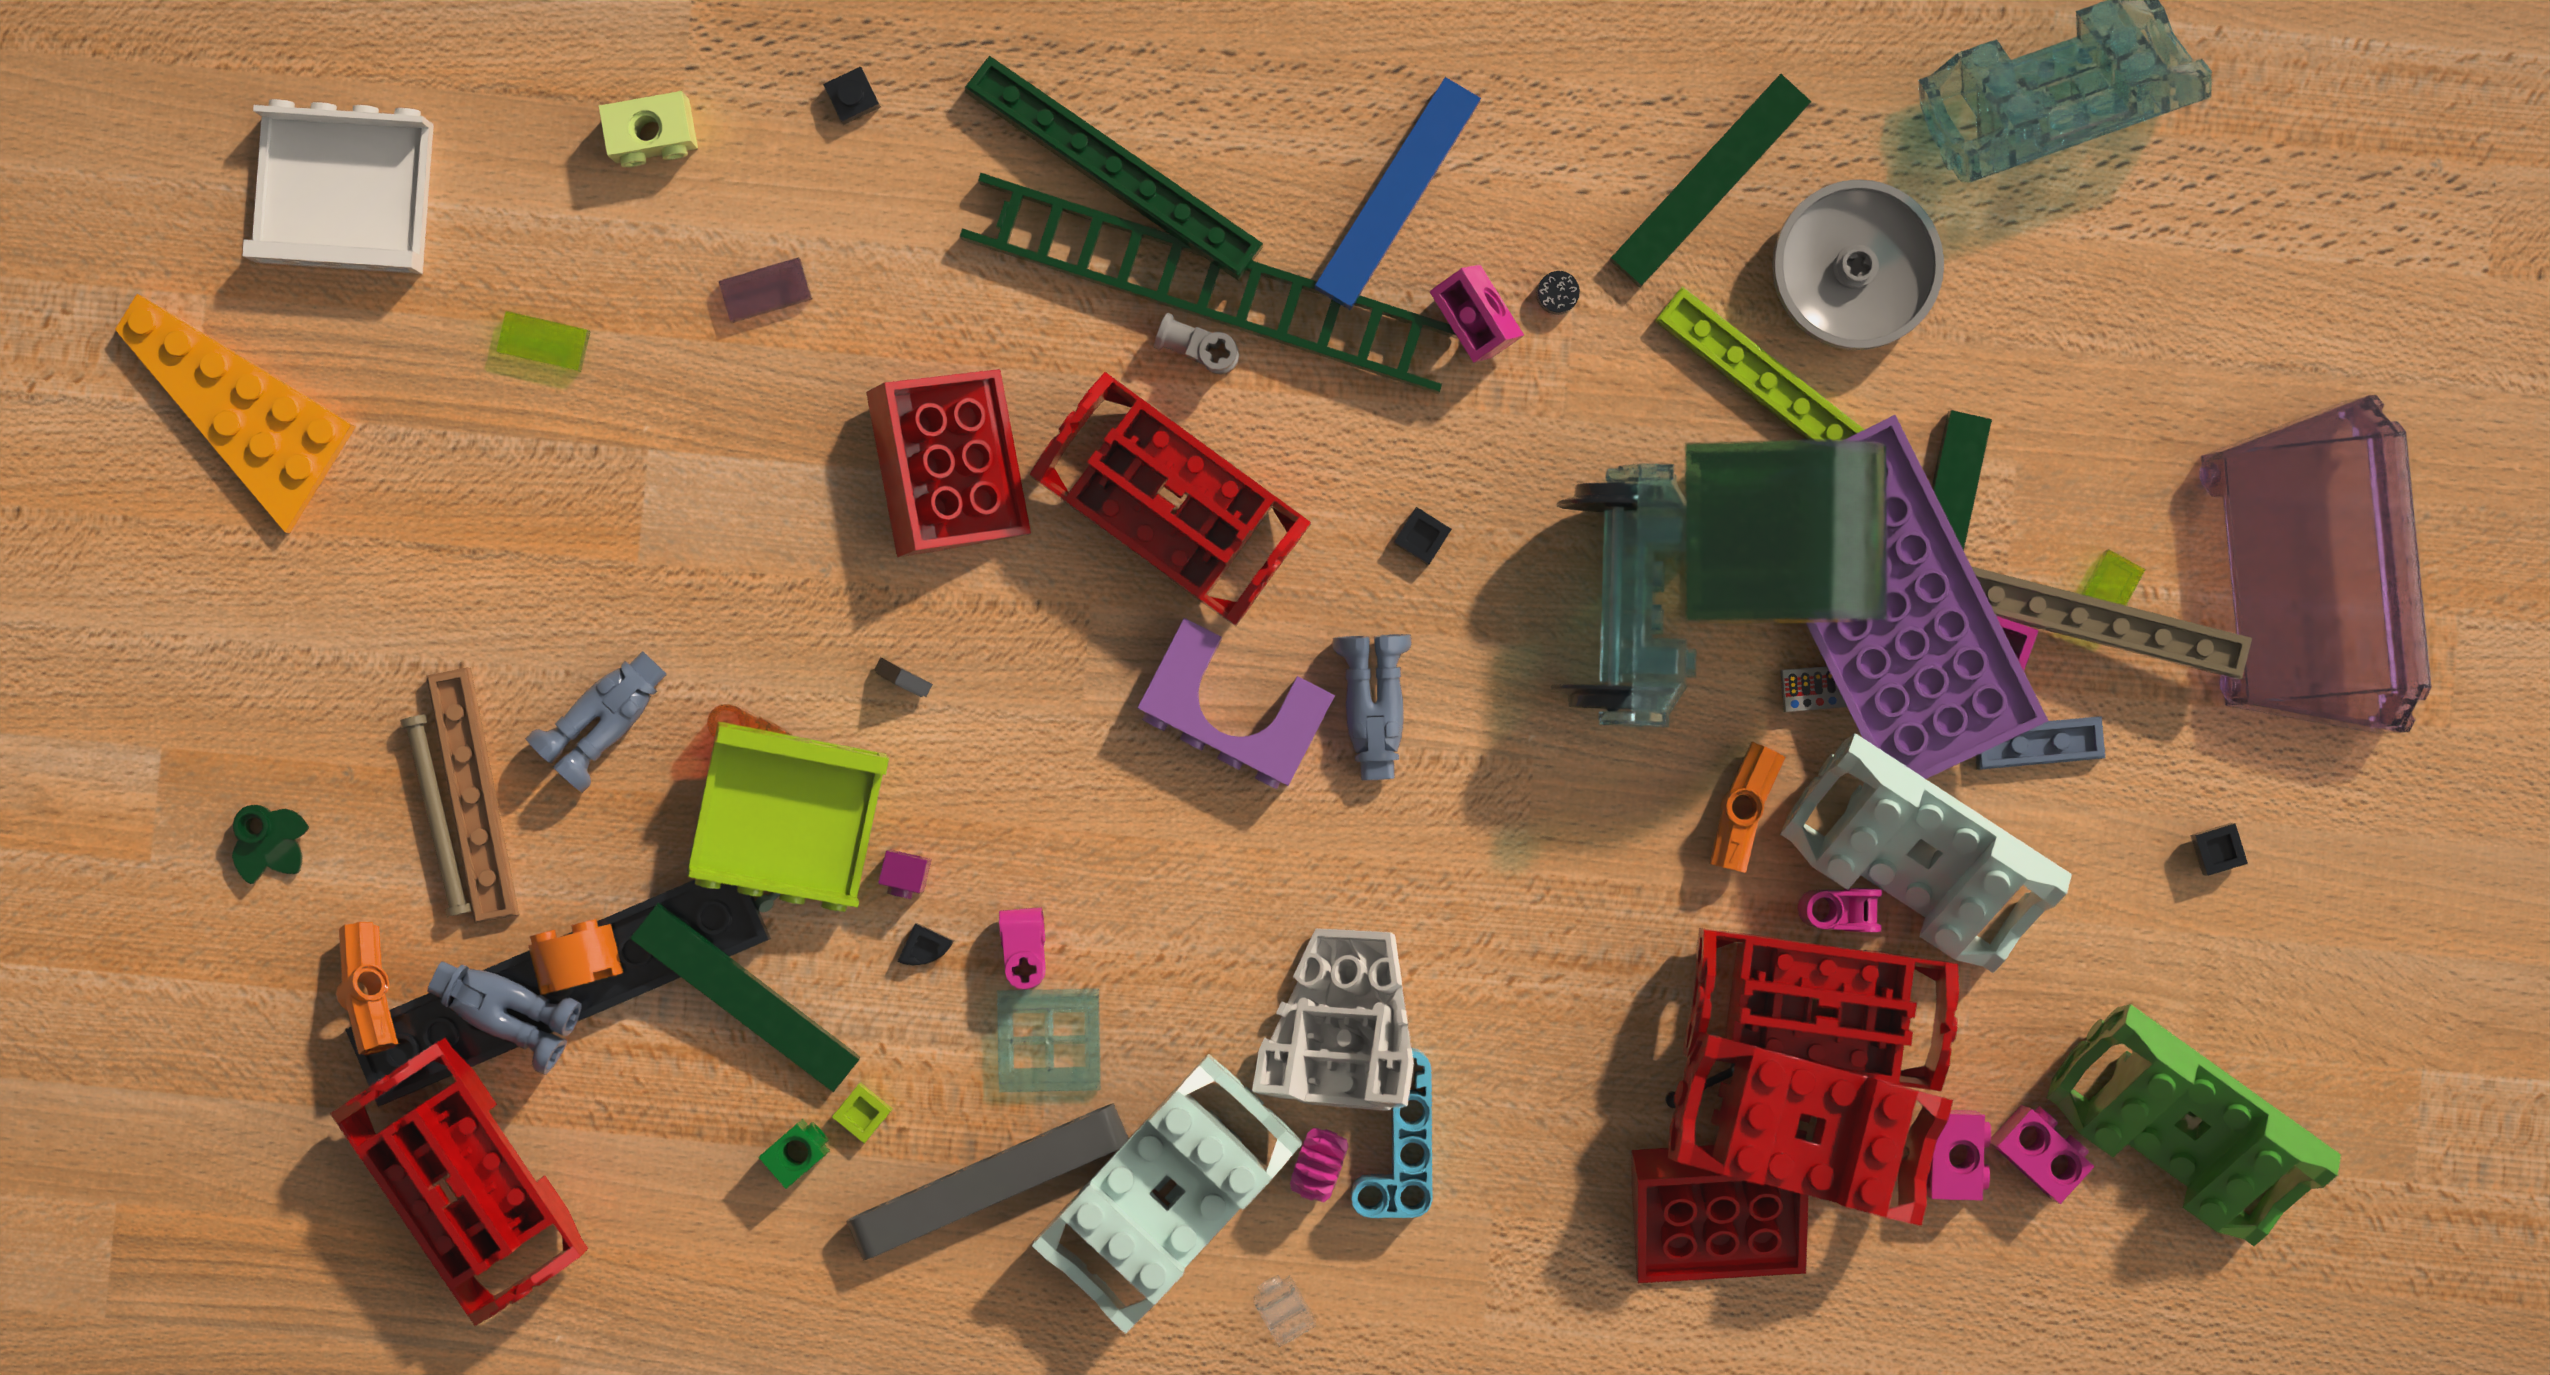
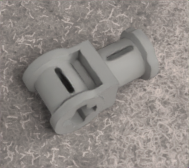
M1166 313L1156 335L1155 349L1161 350L1164 347L1183 354L1188 359L1205 365L1208 370L1216 374L1229 373L1235 368L1239 360V351L1232 337L1222 332L1212 333L1199 327L1193 328L1174 320V315ZM1221 343L1225 344V349L1230 356L1228 359L1220 358L1218 363H1213L1214 358L1209 350L1211 348L1218 349Z

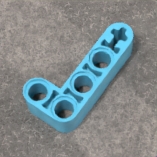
M1411 1048L1412 1055L1417 1065L1423 1066V1069L1415 1072L1416 1088L1424 1086V1092L1410 1089L1408 1101H1419L1424 1108L1423 1114L1416 1121H1406L1400 1116L1401 1108H1392V1174L1362 1175L1355 1180L1351 1187L1350 1194L1353 1207L1363 1217L1415 1218L1425 1214L1432 1204V1070L1426 1055L1416 1048ZM1408 1143H1418L1424 1149L1421 1160L1413 1164L1404 1162L1400 1157L1402 1148ZM1411 1185L1419 1186L1424 1191L1422 1201L1414 1206L1406 1205L1400 1199L1402 1191ZM1365 1186H1376L1382 1192L1379 1203L1374 1206H1365L1360 1203L1358 1195L1361 1189Z

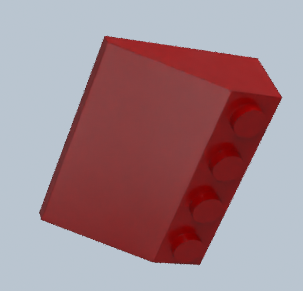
M1000 369L884 382L866 392L897 557L938 552L1031 534Z
M1715 1145L1698 1147L1712 1156ZM1668 1148L1631 1150V1186L1638 1283L1806 1274L1808 1195L1766 1184L1760 1185L1676 1162L1668 1158Z

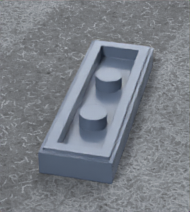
M2102 716L2048 721L1976 755L1977 770L2106 758Z

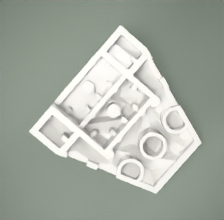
M1316 928L1294 973L1293 978L1298 982L1288 1003L1281 1001L1276 1014L1281 1016L1271 1039L1264 1038L1259 1048L1252 1092L1323 1106L1383 1111L1407 1106L1414 1061L1395 935L1391 932Z

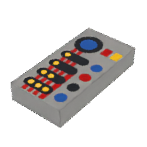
M1828 666L1780 670L1784 712L1847 707Z

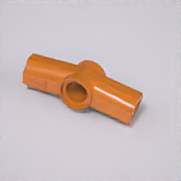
M1755 742L1750 743L1729 791L1721 800V816L1709 864L1746 873L1758 821L1763 815L1765 801L1786 758L1785 756ZM1740 795L1747 796L1752 803L1751 813L1744 819L1736 817L1732 810L1733 801Z
M373 922L345 924L339 928L342 981L337 987L336 996L340 1005L348 1011L358 1053L364 1055L375 1054L398 1045L386 999V993L389 990V979L382 969L379 926L374 925ZM357 982L365 985L368 995L360 991Z

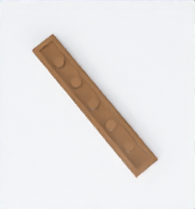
M466 667L427 675L426 678L474 923L520 915L472 670Z

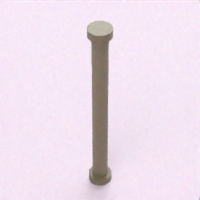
M426 715L400 720L402 729H407L449 908L445 909L446 916L450 917L471 912V904H466L423 725L427 723Z

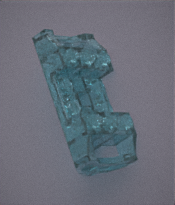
M2106 0L2076 11L2077 37L2012 60L1997 39L1955 54L1933 74L1918 80L1919 99L1931 137L1937 146L1940 147L1945 167L1949 171L1953 170L1960 182H1973L2211 98L2212 71L2203 59H2192L2173 33L2165 8L2159 0ZM2145 29L2148 40L2140 30ZM1958 94L1963 96L1976 116L1977 138L1965 140L1947 114L1943 103L1944 99Z

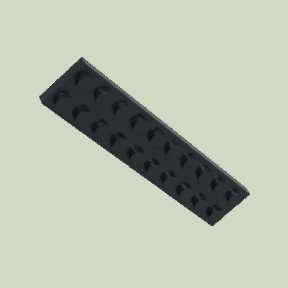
M694 879L597 921L598 927L611 924L623 970L622 974L542 994V996L550 999L551 1004H559L565 998H572L581 1003V1012L578 1021H581L681 978L630 939L657 903L661 904L729 957L768 941L771 937L753 896L737 892L738 886L721 883L720 889L698 886L695 884ZM529 950L482 970L507 978L538 996L541 995ZM432 993L389 1010L398 1045L394 1048L370 1055L359 1054L352 1026L345 1029L369 1087L443 1038L447 1039L451 1047L471 1067L519 1046L513 1042L494 1037L469 1024L457 1015L450 1006L442 1005V998ZM510 1008L506 1009L510 1015L525 1023L528 1022L537 1026L539 1030L547 1033L554 1032L542 1021L537 1022L525 1014ZM432 1061L375 1099L378 1107L448 1078L452 1074L447 1066Z

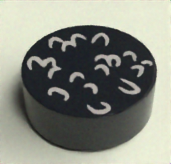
M1564 271L1548 273L1540 281L1537 288V300L1540 306L1546 312L1555 315L1569 312L1576 305L1580 295L1578 282L1571 274Z

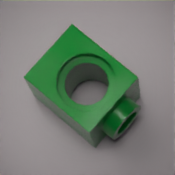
M802 1119L758 1158L782 1186L787 1189L830 1151L825 1145L829 1140L814 1122L808 1125ZM797 1140L805 1144L808 1150V1156L805 1161L798 1162L789 1156L787 1149L790 1141Z

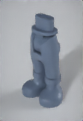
M1411 634L1374 636L1378 668H1375L1377 678V701L1375 703L1372 701L1370 685V637L1344 636L1333 638L1334 651L1338 655L1343 656L1349 666V669H1345L1346 680H1348L1346 695L1347 724L1356 753H1360L1355 755V761L1360 762L1361 780L1395 778L1394 760H1399V754L1395 752H1398L1401 742L1404 720L1403 696L1400 684L1401 667H1397V663L1401 654L1411 648Z
M642 651L630 664L624 661L620 668L610 672L593 684L575 702L564 717L561 716L555 723L556 728L548 731L536 729L525 739L539 755L552 764L561 755L564 747L570 740H574L595 718L600 717L599 723L586 737H583L577 743V747L553 766L562 777L583 793L591 784V777L587 771L591 759L596 761L604 750L619 740L630 729L646 708L651 698L649 694L654 695L657 692L654 687L667 674Z
M444 961L438 965L427 989L428 992L442 998V1005L450 1006L457 1015L474 1027L494 1037L513 1042L523 1049L529 1047L534 1053L532 1059L533 1068L544 1075L551 1071L567 1045V1040L539 1030L537 1026L528 1022L525 1023L510 1015L506 1009L510 1008L525 1014L537 1022L542 1021L552 1031L563 1036H568L574 1030L581 1012V1003L572 998H565L559 1004H551L550 999L542 995L538 996L507 978L487 971L469 969L464 964L456 968Z

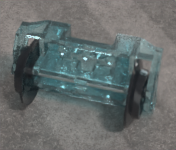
M1631 464L1610 468L1606 471L1607 483L1577 484L1574 497L1557 502V507L1562 509L1605 512L1600 682L1608 683V685H1551L1552 690L1568 695L1569 707L1606 709L1608 712H1599V725L1669 728L1670 714L1688 687V677L1696 678L1697 652L1695 649H1689L1687 639L1655 638V634H1663L1664 609H1662V605L1656 604L1657 592H1665V567H1663V561L1657 560L1691 561L1692 551H1700L1699 519H1692L1691 509L1677 484L1674 464ZM1619 683H1628V684H1632V686L1619 685ZM1619 709H1632V712H1617V711H1618Z

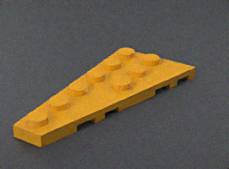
M136 294L115 330L285 533H291L356 426L142 295Z

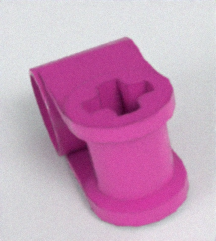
M1844 888V890H1810L1800 898L1797 907L1798 914L1807 925L1821 929L1881 932V925L1877 923L1878 897L1882 896V889L1849 888L1847 890ZM1824 898L1829 904V913L1826 918L1818 921L1813 916L1812 907L1816 900Z
M1042 907L999 911L1001 945L1004 952L1006 978L1012 986L1018 989L1026 990L1036 987L1042 982L1046 971ZM1022 958H1027L1028 964L1036 965L1037 972L1029 976V982H1024L1022 975H1015V967L1022 964Z

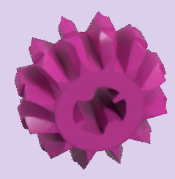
M1313 1128L1309 1131L1291 1177V1191L1311 1201L1317 1200L1323 1203L1327 1201L1335 1188L1349 1147L1347 1139L1327 1129Z

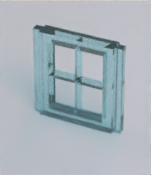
M1099 988L997 991L999 1092L1101 1090ZM1085 1012V1035L1053 1036V1013ZM1013 1013H1045V1036L1013 1037ZM1054 1044H1085L1086 1067L1054 1068ZM1013 1045H1045L1046 1068H1014Z

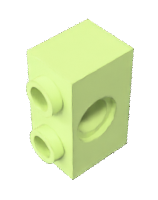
M682 91L599 105L607 156L615 163H621L622 167L640 166L646 163V158L660 155L665 160L686 157L688 150L698 149L690 100ZM650 122L658 123L659 130L657 135L648 141L641 140L640 131L642 127Z

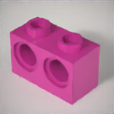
M2021 1105L1992 1136L1990 1144L2044 1194L2061 1204L2095 1167L2085 1158L2089 1151L2073 1136L2069 1135L2064 1139L2053 1128L2058 1122L2040 1106L2033 1110L2025 1105ZM2034 1126L2037 1132L2035 1142L2031 1146L2022 1147L2020 1133L2024 1128ZM2059 1155H2065L2068 1160L2066 1171L2061 1175L2054 1176L2051 1171L2052 1161Z

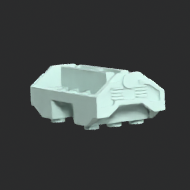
M1856 733L1840 745L1835 755L1831 754L1819 770V776L1814 777L1787 816L1780 834L1794 844L1813 868L1847 890L1861 875L1925 917L1919 937L1954 960L1983 966L1992 973L2007 959L2020 937L2044 911L2055 907L2067 894L2072 876L2071 873ZM1848 772L1863 781L1864 785H1859L1852 793L1845 813L1827 835L1823 836L1805 823L1817 804L1839 777ZM2022 885L2031 890V893H2025L2017 902L1991 944L1977 936Z
M1207 1054L1034 1240L1032 1247L1047 1261L1071 1278L1098 1304L1108 1318L1126 1334L1184 1274L1186 1266L1240 1208L1244 1210L1302 1145V1141L1271 1109L1263 1106L1264 1102L1247 1086L1244 1087L1240 1080L1210 1054ZM1216 1081L1234 1096L1277 1139L1268 1167L1241 1143L1242 1139L1232 1129L1229 1130L1221 1123L1222 1120L1213 1111L1210 1110L1208 1112L1189 1093ZM1172 1178L1177 1185L1165 1197L1170 1203L1167 1206L1152 1190L1156 1189L1159 1192ZM1067 1223L1146 1298L1138 1303L1125 1306L1098 1275L1091 1274L1087 1270V1265L1059 1243L1065 1224Z

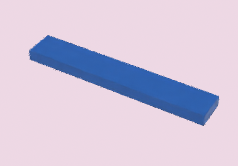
M1447 77L1444 78L1315 284V290L1345 308L1352 309L1481 101L1479 96Z

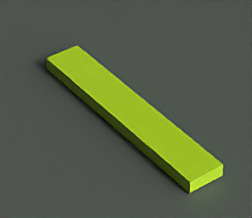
M1684 287L1680 288L1655 320L1657 324L1820 452L1865 430Z

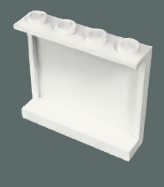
M277 99L269 100L268 106L254 105L253 111L262 117L252 240L244 239L242 256L255 263L423 274L434 124L421 116L419 110L410 108H395L394 114L379 113L378 108L366 105H354L352 111H339L336 105L322 102H312L310 109L295 108L294 102Z

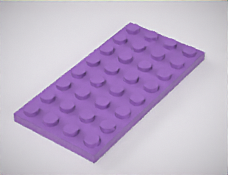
M1896 415L1741 491L1804 620L1854 621L1806 624L1863 739L1927 779L2048 722Z

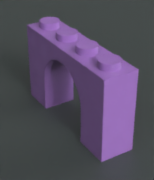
M1184 618L1138 706V709L1146 712L1142 720L1162 731H1165L1168 724L1183 731L1180 740L1201 751L1205 744L1220 750L1217 759L1240 770L1243 763L1258 770L1255 779L1275 789L1278 788L1281 782L1289 786L1335 695L1297 676L1276 718L1264 730L1243 737L1230 736L1218 731L1206 720L1199 704V687L1203 675L1222 641V637Z

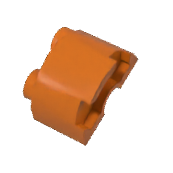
M597 919L571 925L573 934L557 938L555 930L530 936L532 944L528 945L540 994L555 992L622 974L623 970L611 924L598 927Z

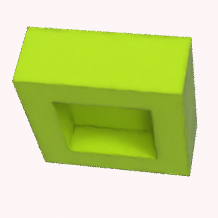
M859 1083L832 1118L865 1144L893 1109L865 1085Z

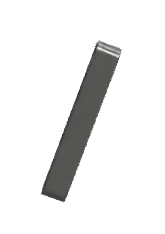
M1112 1103L848 1219L846 1222L862 1259L867 1260L1120 1149L1129 1137L1116 1107Z

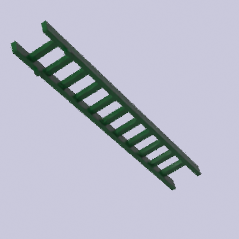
M980 173L978 179L980 185L1011 194L1012 196L1010 202L1004 201L996 225L1000 229L997 239L962 228L960 238L964 241L1347 364L1387 379L1390 378L1436 394L1440 393L1441 383L1407 372L1421 329L1425 328L1457 339L1458 337L1450 324L1359 296L1354 306L1372 312L1358 355L1345 353L1327 347L1341 307L1339 303L1332 299L1317 343L1288 334L1302 289L1325 296L1314 289L1317 281L1253 261L1246 270L1251 273L1237 315L1234 317L1208 308L1220 272V268L1212 262L1210 263L1197 304L1168 295L1182 250L1200 255L1171 234ZM1023 199L1052 208L1037 252L1009 244ZM1063 211L1091 220L1077 265L1048 256ZM1103 224L1132 233L1117 278L1088 269ZM1143 237L1172 246L1157 291L1128 282ZM1261 276L1292 285L1277 330L1247 321ZM1382 315L1412 324L1397 369L1367 360Z

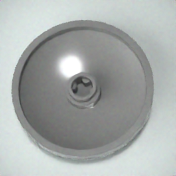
M1847 180L1828 185L1814 192L1802 201L1789 215L1779 232L1774 247L1772 261L1773 280L1778 298L1784 310L1803 332L1815 340L1835 348L1868 350L1888 345L1900 339L1919 325L1933 307L1941 288L1944 272V255L1934 223L1913 198L1901 190L1881 182Z

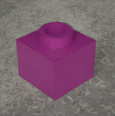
M892 849L886 850L878 884L889 886L887 894L912 899L913 892H924L932 859Z

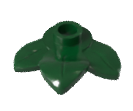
M262 805L246 806L236 814L233 821V831L238 841L232 852V858L238 873L247 883L254 884L261 877L267 866L272 870L285 874H297L300 872L303 855L295 839L300 838L309 830V826L304 818L290 809L270 811ZM254 818H258L262 822V830L258 834L254 833L250 828V823Z

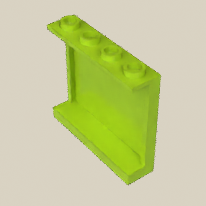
M718 721L687 869L688 877L696 878L695 884L706 888L720 889L721 883L738 886L737 892L750 896L761 897L763 891L779 893L780 900L794 904H804L807 898L822 901L821 907L833 911L846 912L847 906L858 908L859 900L857 895L882 776L886 775L889 757L886 753Z

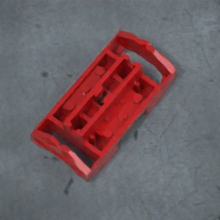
M1106 372L1087 391L1078 403L1076 412L1073 410L1066 417L1058 430L1060 433L1051 440L1029 474L1034 480L1099 528L1111 534L1235 627L1311 525V522ZM1104 400L1130 407L1131 409L1117 428L1114 429L1112 427L1104 438L1105 442L1098 451L1095 450L1087 461L1089 466L1069 492L1055 470V466L1069 444ZM1163 487L1180 499L1184 494L1187 496L1174 515L1171 512L1175 505L1159 494ZM1272 508L1287 533L1267 558L1265 564L1250 581L1237 602L1208 596Z
M1699 928L1696 948V974L1691 1012L1685 1032L1683 1055L1689 1056L1700 1032L1706 1033L1712 1008L1710 994L1714 991L1716 977V948L1737 942L1725 1039L1899 1086L1942 1091L1950 1067L1951 1042L1955 1041L1958 1027L1957 1017H1955L1959 998L1958 964L1893 953L1855 950L1789 941L1768 936ZM1915 969L1936 982V1009L1932 1040L1924 1066L1901 1070L1904 1045L1912 1046L1913 1031L1909 1030L1910 1019L1915 1018L1917 1003L1910 1001ZM1813 998H1818L1817 1007L1833 1009L1832 1017L1816 1015L1815 1021H1810ZM1737 1057L1720 1058L1715 1061L1736 1064Z
M1700 1032L1688 1056L1684 1078L1679 1082L1675 1092L1674 1104L1676 1109L1673 1113L1669 1129L1668 1158L1722 1175L1760 1185L1774 1186L1834 1202L1858 1211L1922 1226L1927 1207V1178L1936 1143L1949 1120L1953 1100ZM1737 1057L1731 1084L1724 1082L1720 1084L1718 1097L1723 1098L1720 1110L1714 1109L1711 1123L1719 1126L1712 1156H1710L1694 1144L1695 1120L1706 1078L1716 1059ZM1917 1100L1923 1107L1909 1130ZM1811 1116L1818 1117L1812 1141L1805 1140L1807 1131L1797 1129L1799 1120L1810 1123ZM1905 1147L1909 1154L1902 1158ZM1898 1174V1206L1889 1208Z
M443 1038L331 1112L330 1115L473 1325L476 1326L505 1309L510 1303L512 1305L533 1290L534 1286H540L580 1258L588 1250V1247L582 1240L568 1208L547 1177L544 1175L538 1180L534 1179L489 1111L497 1103L476 1072L451 1047L447 1039ZM432 1061L447 1066L456 1082L379 1133H375L365 1108L367 1104ZM448 1174L450 1175V1177L446 1179V1182L451 1187V1189L453 1190L458 1199H456V1197L453 1195V1193L443 1180V1177H445ZM552 1224L555 1225L562 1236L563 1251L496 1295L491 1294L474 1277V1275L478 1276L490 1268L498 1260L501 1261L513 1253L521 1244Z

